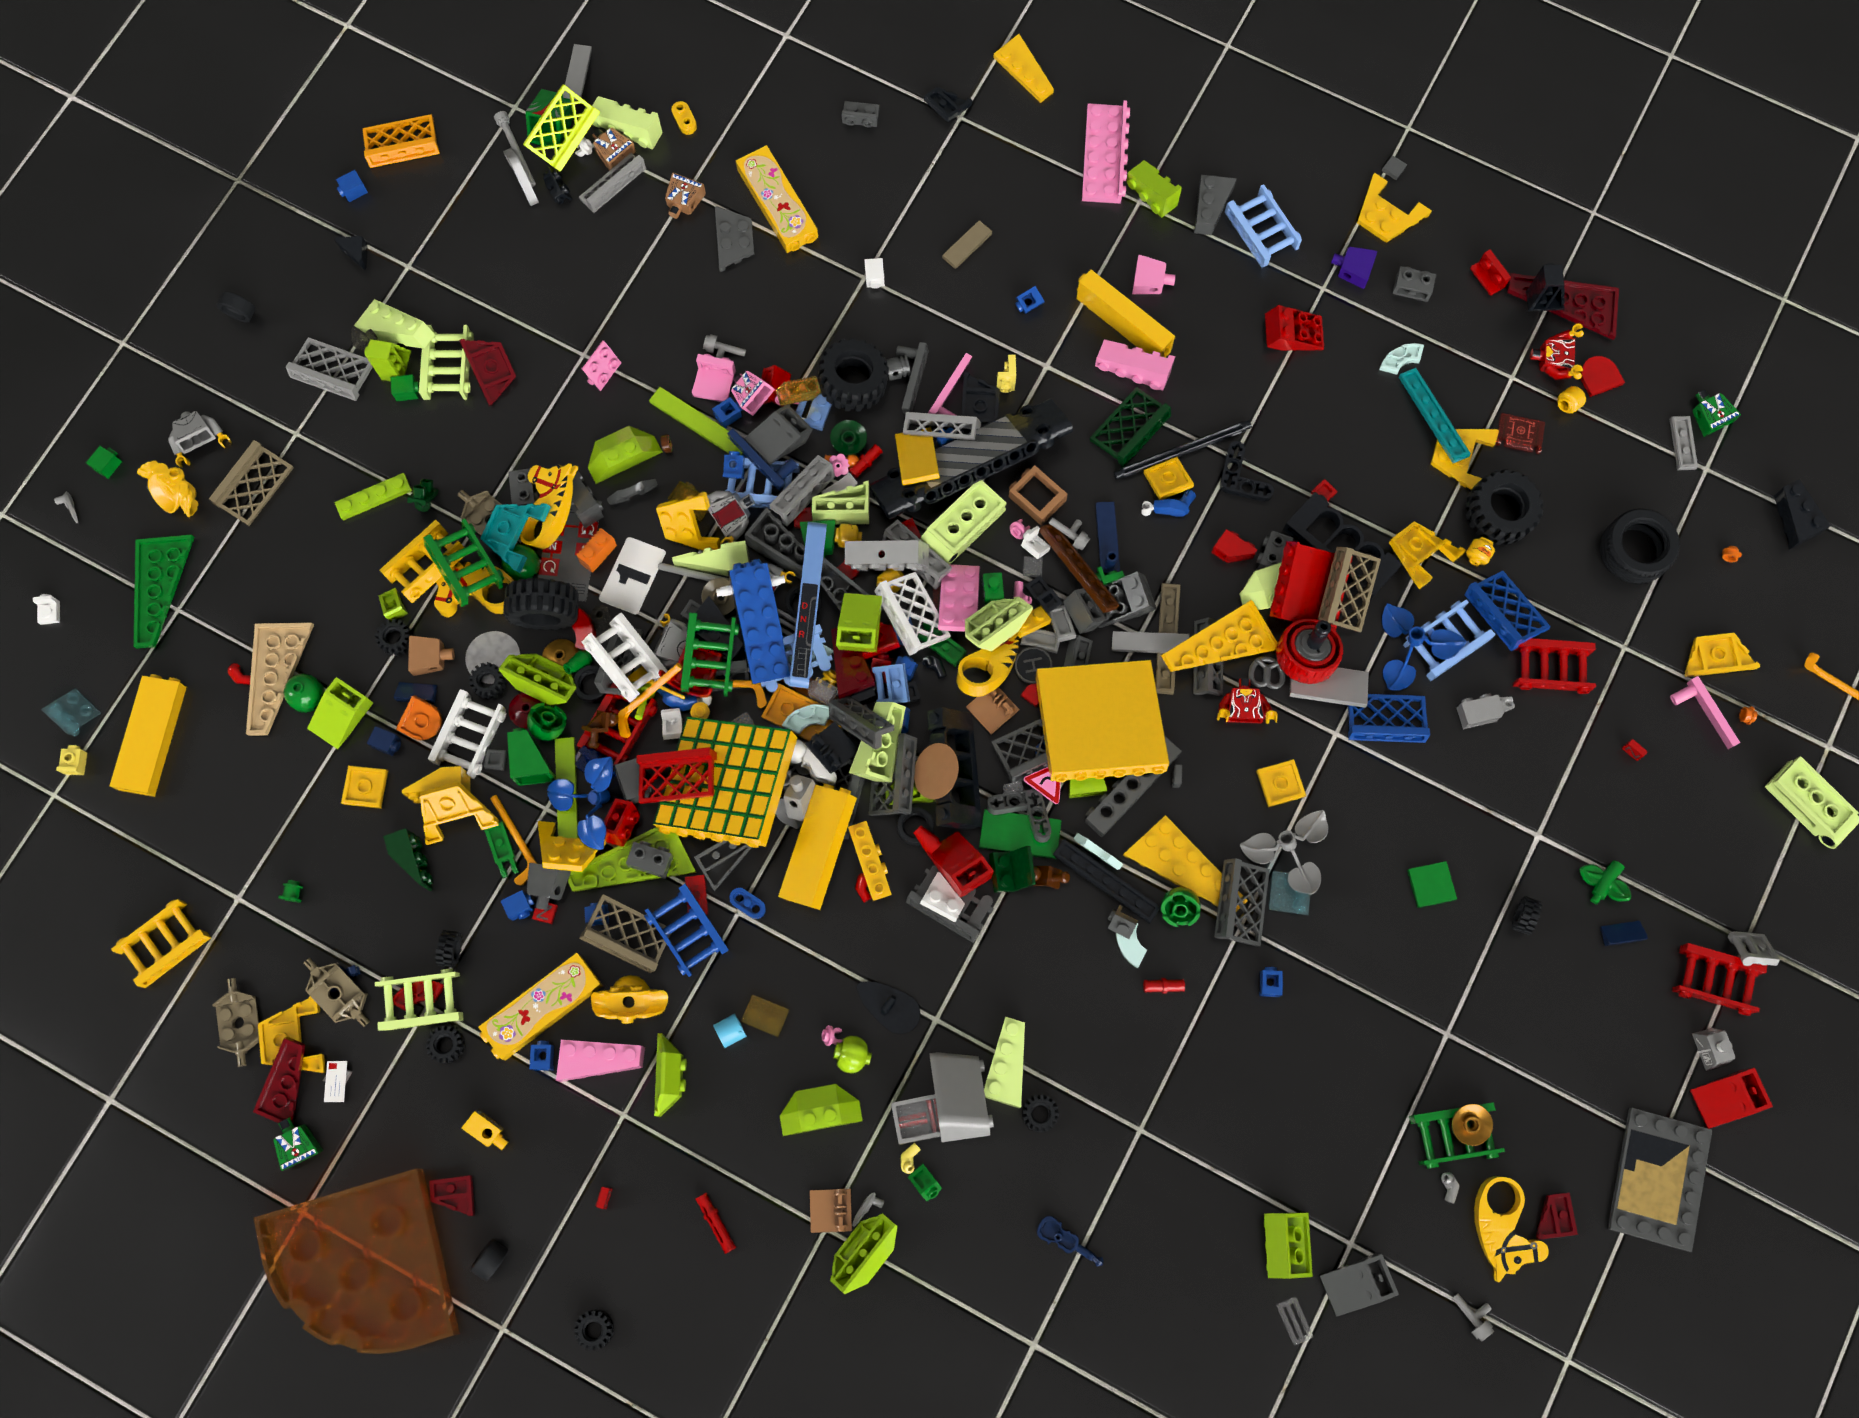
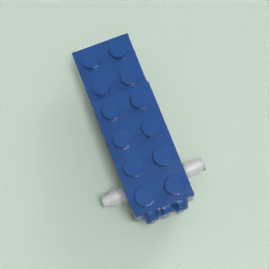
M760 559L744 564H733V570L728 571L730 585L716 589L717 597L733 595L752 684L789 677L790 672L773 592L774 586L785 583L784 575L770 577L768 564H763Z

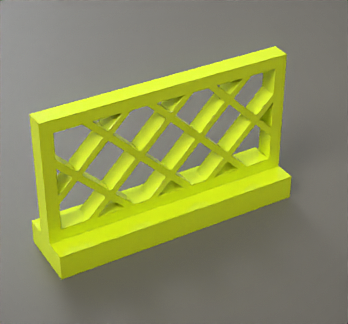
M562 84L523 145L561 172L600 112ZM564 91L570 94L571 102L562 103L561 95ZM582 103L586 106L582 113L576 114L575 104ZM571 105L573 115L564 116L563 106ZM559 107L561 117L552 118V109ZM574 118L575 125L573 128L566 129L565 119ZM562 120L563 130L554 131L553 121ZM549 122L551 132L542 133V124ZM564 133L565 140L563 143L556 144L555 134ZM552 135L553 145L544 146L543 136ZM539 137L541 147L533 148L529 145L533 138ZM554 148L555 155L551 160L546 157L545 149Z

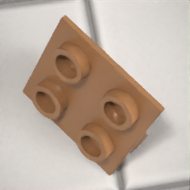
M999 687L984 696L976 697L966 706L991 735L1020 710Z
M851 1189L810 1190L811 1233L852 1231Z

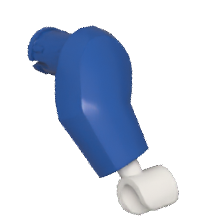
M1186 490L1180 500H1155L1154 505L1149 501H1145L1142 504L1144 509H1142L1141 513L1148 516L1154 510L1155 514L1183 517L1189 513V506L1196 498V494L1192 490Z
M660 688L657 690L662 696L664 704L671 708H680V711L691 710V707L697 702H703L709 706L712 701L711 695L706 698L684 695L685 699H681Z

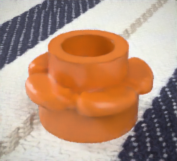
M1728 546L1722 552V558L1727 562H1737L1742 556V553L1735 546Z
M1750 706V708L1743 707L1739 714L1740 721L1745 722L1747 725L1755 722L1757 719L1755 708L1753 706Z

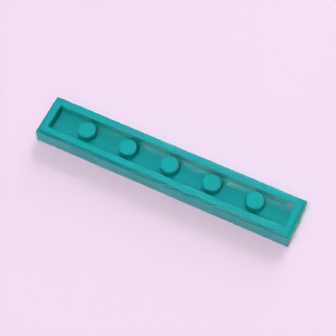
M1417 368L1401 373L1399 375L1400 381L1451 462L1456 463L1470 457L1471 453Z

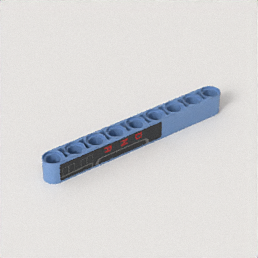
M808 522L789 682L790 687L807 689L809 687L827 528L825 523Z

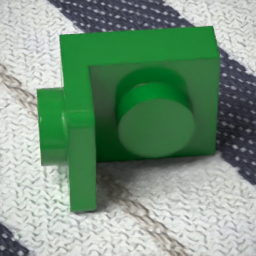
M1101 566L1097 567L1095 574L1104 586L1125 577L1123 571L1117 572L1116 570L1104 575Z
M924 1164L908 1176V1179L926 1201L935 1198L942 1189Z

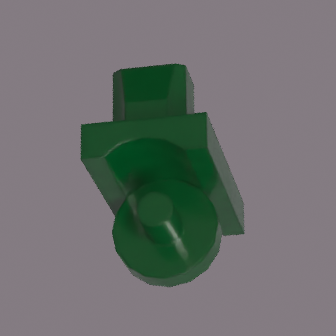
M421 479L420 485L413 486V493L408 496L407 503L414 502L417 510L421 512L428 511L431 507V501L438 495V489L433 488V480Z

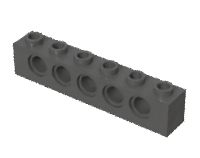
M1165 736L1170 766L1182 751ZM1150 773L1147 776H1135L1133 774L1126 775L1122 781L1118 779L1111 787L1113 791L1109 795L1105 793L1099 799L1100 804L1096 809L1092 807L1085 814L1087 816L1085 823L1100 837H1103L1162 774ZM1132 781L1136 783L1137 788H1128L1127 782ZM1114 796H1122L1124 802L1117 803L1114 800ZM1108 809L1111 812V816L1104 817L1101 814V810Z

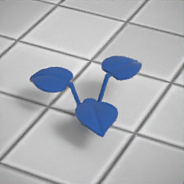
M1387 604L1382 615L1384 631L1391 637H1399L1402 633L1404 635L1409 634L1408 642L1410 643L1404 663L1400 660H1391L1384 666L1383 678L1387 688L1390 690H1402L1413 683L1416 670L1413 666L1407 664L1414 646H1420L1423 641H1426L1428 645H1432L1431 651L1434 656L1439 659H1450L1466 645V640L1453 631L1439 629L1432 632L1430 641L1428 636L1425 635L1423 628L1413 627L1414 617L1408 610Z
M612 757L592 759L586 764L584 770L585 779L591 783V788L594 789L589 794H573L574 784L568 779L554 780L547 789V795L552 806L559 811L570 809L573 805V798H588L591 804L596 805L586 815V820H581L577 827L580 840L586 846L596 850L604 849L606 825L601 817L591 815L598 808H602V804L610 800V793L607 788L612 779Z

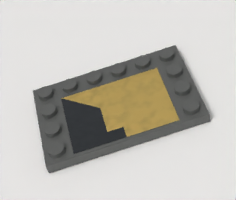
M1629 1108L1607 1229L1692 1252L1712 1130L1639 1109Z

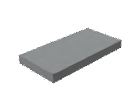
M1338 667L1330 678L1316 684L1300 683L1290 678L1289 697L1366 708L1368 704L1369 672Z

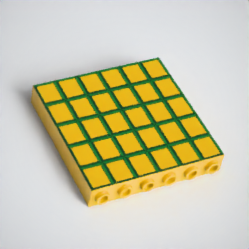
M686 717L676 751L710 747L717 752V760H714V796L659 802L653 825L659 829V832L668 835L672 832L682 837L692 835L700 840L711 838L715 842H723L725 840L734 845L744 843L753 848H758V846L766 847L798 737L789 729ZM703 763L697 770L704 774L708 770V763ZM684 765L679 772L685 777L692 768L689 765ZM671 767L668 776L674 771ZM695 772L688 780L694 785L701 776ZM676 774L670 783L676 787L683 778ZM704 780L697 789L700 792H707L708 783ZM686 782L679 791L682 794H686L692 787ZM668 784L663 789L662 794L668 796L673 791V788Z

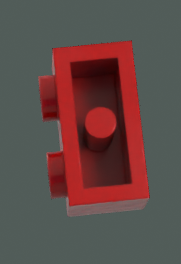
M615 798L604 820L606 825L605 841L607 843L625 846L640 816L633 802Z

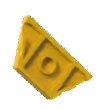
M1735 633L1696 637L1693 641L1684 675L1685 677L1753 670L1758 669L1760 664L1754 662L1748 654L1749 650L1741 644L1740 639Z

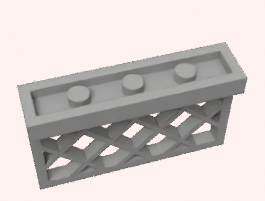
M309 337L294 361L288 362L286 365L290 378L354 401L358 399V391L373 368L368 359L363 356ZM310 345L319 348V350L310 353L307 351ZM329 351L335 353V356L326 359L323 356V353ZM321 354L323 360L312 363L311 357ZM351 358V362L341 365L339 359ZM309 359L310 364L298 365L300 361ZM337 360L339 366L329 369L327 363ZM361 363L367 364L366 368L357 370L356 365ZM325 364L327 370L315 371V367ZM354 366L356 371L345 375L343 369ZM340 370L343 373V376L337 378L331 376V373ZM356 376L359 378L355 385L347 381V379Z

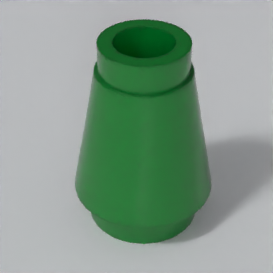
M586 650L578 651L563 665V668L568 674L577 672L581 668L589 666L592 663V657Z

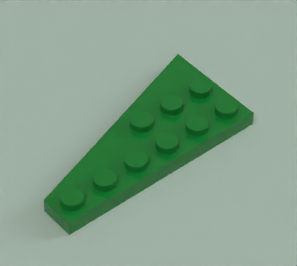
M193 535L136 539L133 646L136 649L156 647L195 538Z

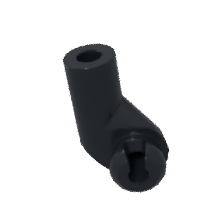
M925 656L922 659L924 666L936 671L938 679L947 676L943 663L939 658Z

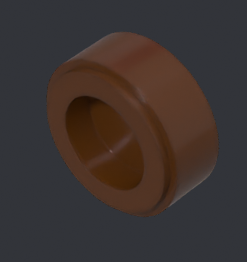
M668 434L662 435L660 440L664 453L673 452L670 436Z

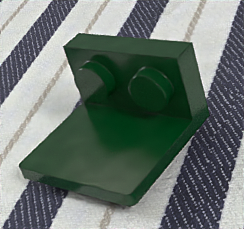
M1024 846L1011 852H993L989 854L990 866L994 871L992 875L994 893L1015 892L1036 884L1031 846Z

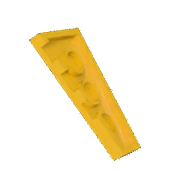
M1020 34L1016 35L994 53L993 58L1040 103L1053 93L1054 88Z

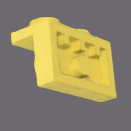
M1008 355V362H1004V372L997 373L996 387L1003 393L1015 391L1016 355Z

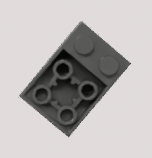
M787 404L772 413L749 433L744 440L770 465L805 444L813 429Z
M1137 571L1105 585L1119 603V607L1116 610L1103 613L1106 620L1098 627L1101 628L1140 617L1157 609L1145 574Z
M1379 1253L1320 1275L1336 1317L1399 1295L1384 1257Z

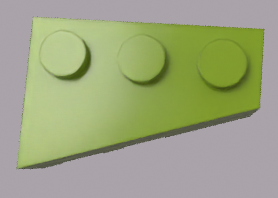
M1143 160L1128 172L1126 182L1132 190L1134 189L1139 194L1140 199L1144 202L1146 201L1151 210L1162 218L1178 206L1182 187L1171 184L1169 177L1163 178L1158 174L1159 170Z

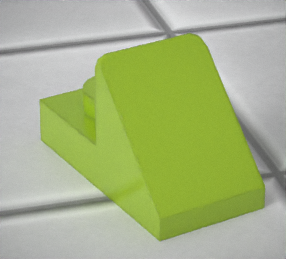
M396 588L378 596L383 615L391 622L392 619L397 620L408 614Z

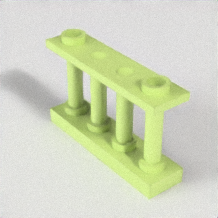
M427 325L435 335L424 349L422 348L419 382L420 395L423 400H431V393H434V391H459L462 398L467 400L468 393L471 391L469 382L470 364L463 349L436 350L435 343L437 341H459L460 339L474 341L473 332L470 331L468 325H464L463 334H437L431 325ZM436 358H461V367H435L433 363ZM435 374H460V384H434L432 378Z
M443 969L441 974L395 980H393V976L382 977L380 982H375V986L384 987L386 1018H384V1022H378V1031L463 1021V1012H457L454 1009L452 978L460 977V973L453 972V969ZM444 979L446 1010H444V1014L437 1015L436 1011H434L432 980ZM424 981L426 1012L423 1017H417L414 1014L412 983ZM404 984L406 1015H404V1019L397 1020L394 1017L392 985Z

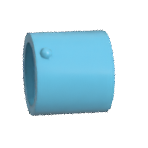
M735 1013L713 1025L725 1048L747 1037Z

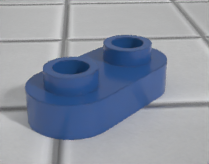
M736 888L730 893L729 899L735 908L752 919H760L764 916L766 906L759 898L743 888ZM743 896V901L738 902L737 897ZM755 906H758L760 908L759 912L757 913L753 912V908Z

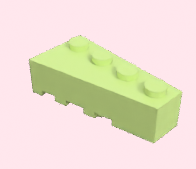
M599 96L592 105V107L600 112L593 122L595 127H602L606 130L613 128L628 139L638 143L641 147H648L653 150L663 133L658 113L656 112L648 114L645 109L639 108L634 110L628 104L620 106L617 101Z
M375 299L353 326L364 340L388 341L394 344L401 343L405 346L423 349L435 335L423 321Z
M894 702L875 703L873 712L893 724L894 731L882 735V747L876 750L861 740L849 771L850 774L875 782H892L897 758L898 736L902 731L905 706Z
M1005 1017L984 1086L985 1098L1016 1108H1021L1025 1022Z

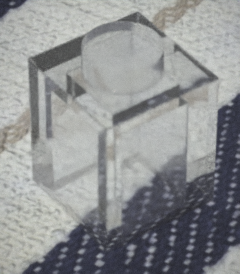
M819 677L815 681L812 680L807 689L810 698L826 706H829V702L833 701L838 694L837 687Z

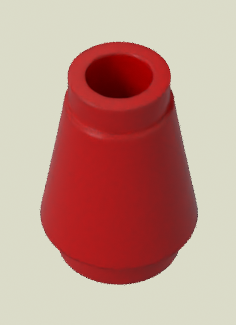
M922 825L913 832L925 852L928 851L932 854L942 844L939 841L940 838Z

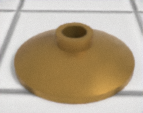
M558 639L545 647L542 657L563 666L579 649L569 640ZM558 653H563L561 658H557Z
M1464 1105L1453 1116V1133L1459 1141L1466 1145H1480L1492 1133V1117L1480 1105ZM1469 1120L1473 1122L1471 1127L1467 1126Z

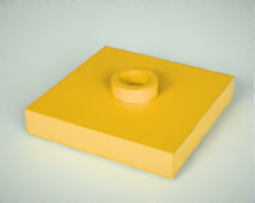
M1178 457L1144 470V475L1159 500L1194 487L1193 481Z
M1294 759L1256 770L1268 807L1306 797Z
M348 765L341 803L343 805L381 808L388 770Z

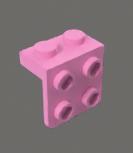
M698 354L696 359L698 371L692 395L717 402L725 401L729 398L736 372L734 361L725 357L716 358L710 354Z

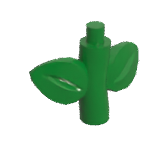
M1613 860L1604 871L1594 864L1584 865L1579 869L1583 880L1587 884L1595 886L1592 891L1593 897L1590 900L1592 903L1598 904L1607 895L1616 901H1629L1631 899L1629 886L1617 879L1625 869L1624 865Z

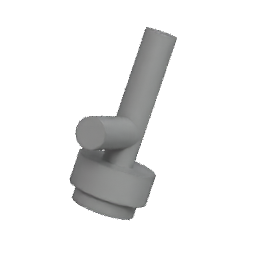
M706 335L703 349L709 353H714V350L718 349L716 358H723L725 351L745 357V349L717 342L718 336Z
M1052 518L1049 522L1050 525L1075 541L1072 546L1077 550L1080 549L1082 551L1090 540L1088 534L1084 531L1079 535L1076 533L1082 525V522L1078 519L1070 529L1055 518Z
M1459 1293L1452 1298L1475 1326L1471 1333L1476 1339L1479 1338L1482 1342L1494 1332L1492 1329L1493 1325L1488 1319L1483 1323L1480 1321L1483 1316L1492 1310L1489 1304L1485 1303L1473 1312Z

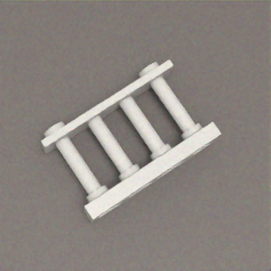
M621 612L609 623L610 629L596 638L590 633L582 643L618 687L622 696L629 702H632L640 694L637 689L651 679L657 681L660 678L658 674L660 670H663L665 673L668 670ZM617 634L623 643L607 653L601 643ZM629 649L635 658L619 668L613 659ZM641 664L647 673L634 683H631L625 674Z
M460 689L429 754L428 760L438 766L444 760L468 769L466 774L470 778L475 779L476 775H479L482 770V762L486 751L489 749L500 723H503L506 718V709L501 704H498L496 710L475 703L471 700V695L467 691ZM469 708L492 717L488 728L464 719L463 714L465 710ZM463 726L484 734L480 745L457 737L455 735L457 727ZM454 743L475 751L476 754L472 762L448 754L449 744Z

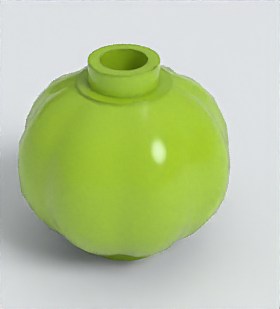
M848 1036L843 1038L841 1043L837 1042L833 1058L837 1059V1066L846 1073L859 1072L865 1064H870L872 1053L868 1052L866 1042L858 1036Z

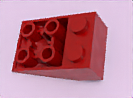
M1277 305L1265 313L1267 347L1281 351L1324 350L1322 316Z
M958 831L941 841L942 844L932 854L928 851L926 852L960 898L990 880L994 873L983 855Z
M1755 1068L1738 1071L1690 1090L1708 1129L1773 1107Z

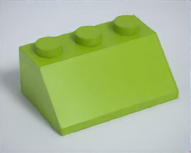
M1265 1213L1264 1227L1268 1278L1291 1279L1313 1277L1309 1213Z

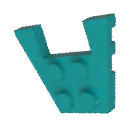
M546 503L521 506L517 504L496 505L480 539L509 564L513 570L521 573L527 557L513 552V549L528 517L544 522L551 506Z

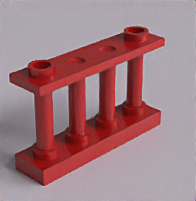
M1531 638L1515 649L1521 653V678L1513 682V687H1520L1521 690L1532 688L1577 691L1578 694H1588L1596 687V683H1587V657L1596 650L1595 643ZM1531 651L1540 654L1541 679L1529 678V653ZM1558 653L1560 656V681L1549 680L1548 654ZM1570 654L1579 657V682L1568 681V655Z
M613 682L610 688L618 687ZM606 694L597 710L608 713L613 712L618 716L619 710L615 709L614 706L617 700L622 699L628 703L631 702L624 699L622 695ZM651 698L650 702L646 704L642 720L628 716V724L635 727L629 738L621 737L619 732L609 727L608 732H603L625 743L620 754L602 744L595 750L616 760L613 764L614 766L629 761L628 755L650 717H653L658 710L656 700ZM586 730L577 743V747L585 753L592 749L588 747L591 732Z
M1691 943L1680 946L1679 953L1686 955L1688 960L1683 986L1673 987V992L1679 993L1678 996L1691 999V997L1729 1007L1738 1010L1739 1014L1751 1016L1752 1013L1760 1011V1008L1750 1004L1755 977L1765 974L1768 965L1753 963L1750 966H1745L1741 962L1740 957ZM1699 959L1705 960L1707 964L1702 991L1691 988L1696 960ZM1718 964L1725 966V969H1727L1722 997L1711 994L1715 968ZM1738 970L1744 971L1745 975H1747L1742 1003L1731 1000L1735 972Z

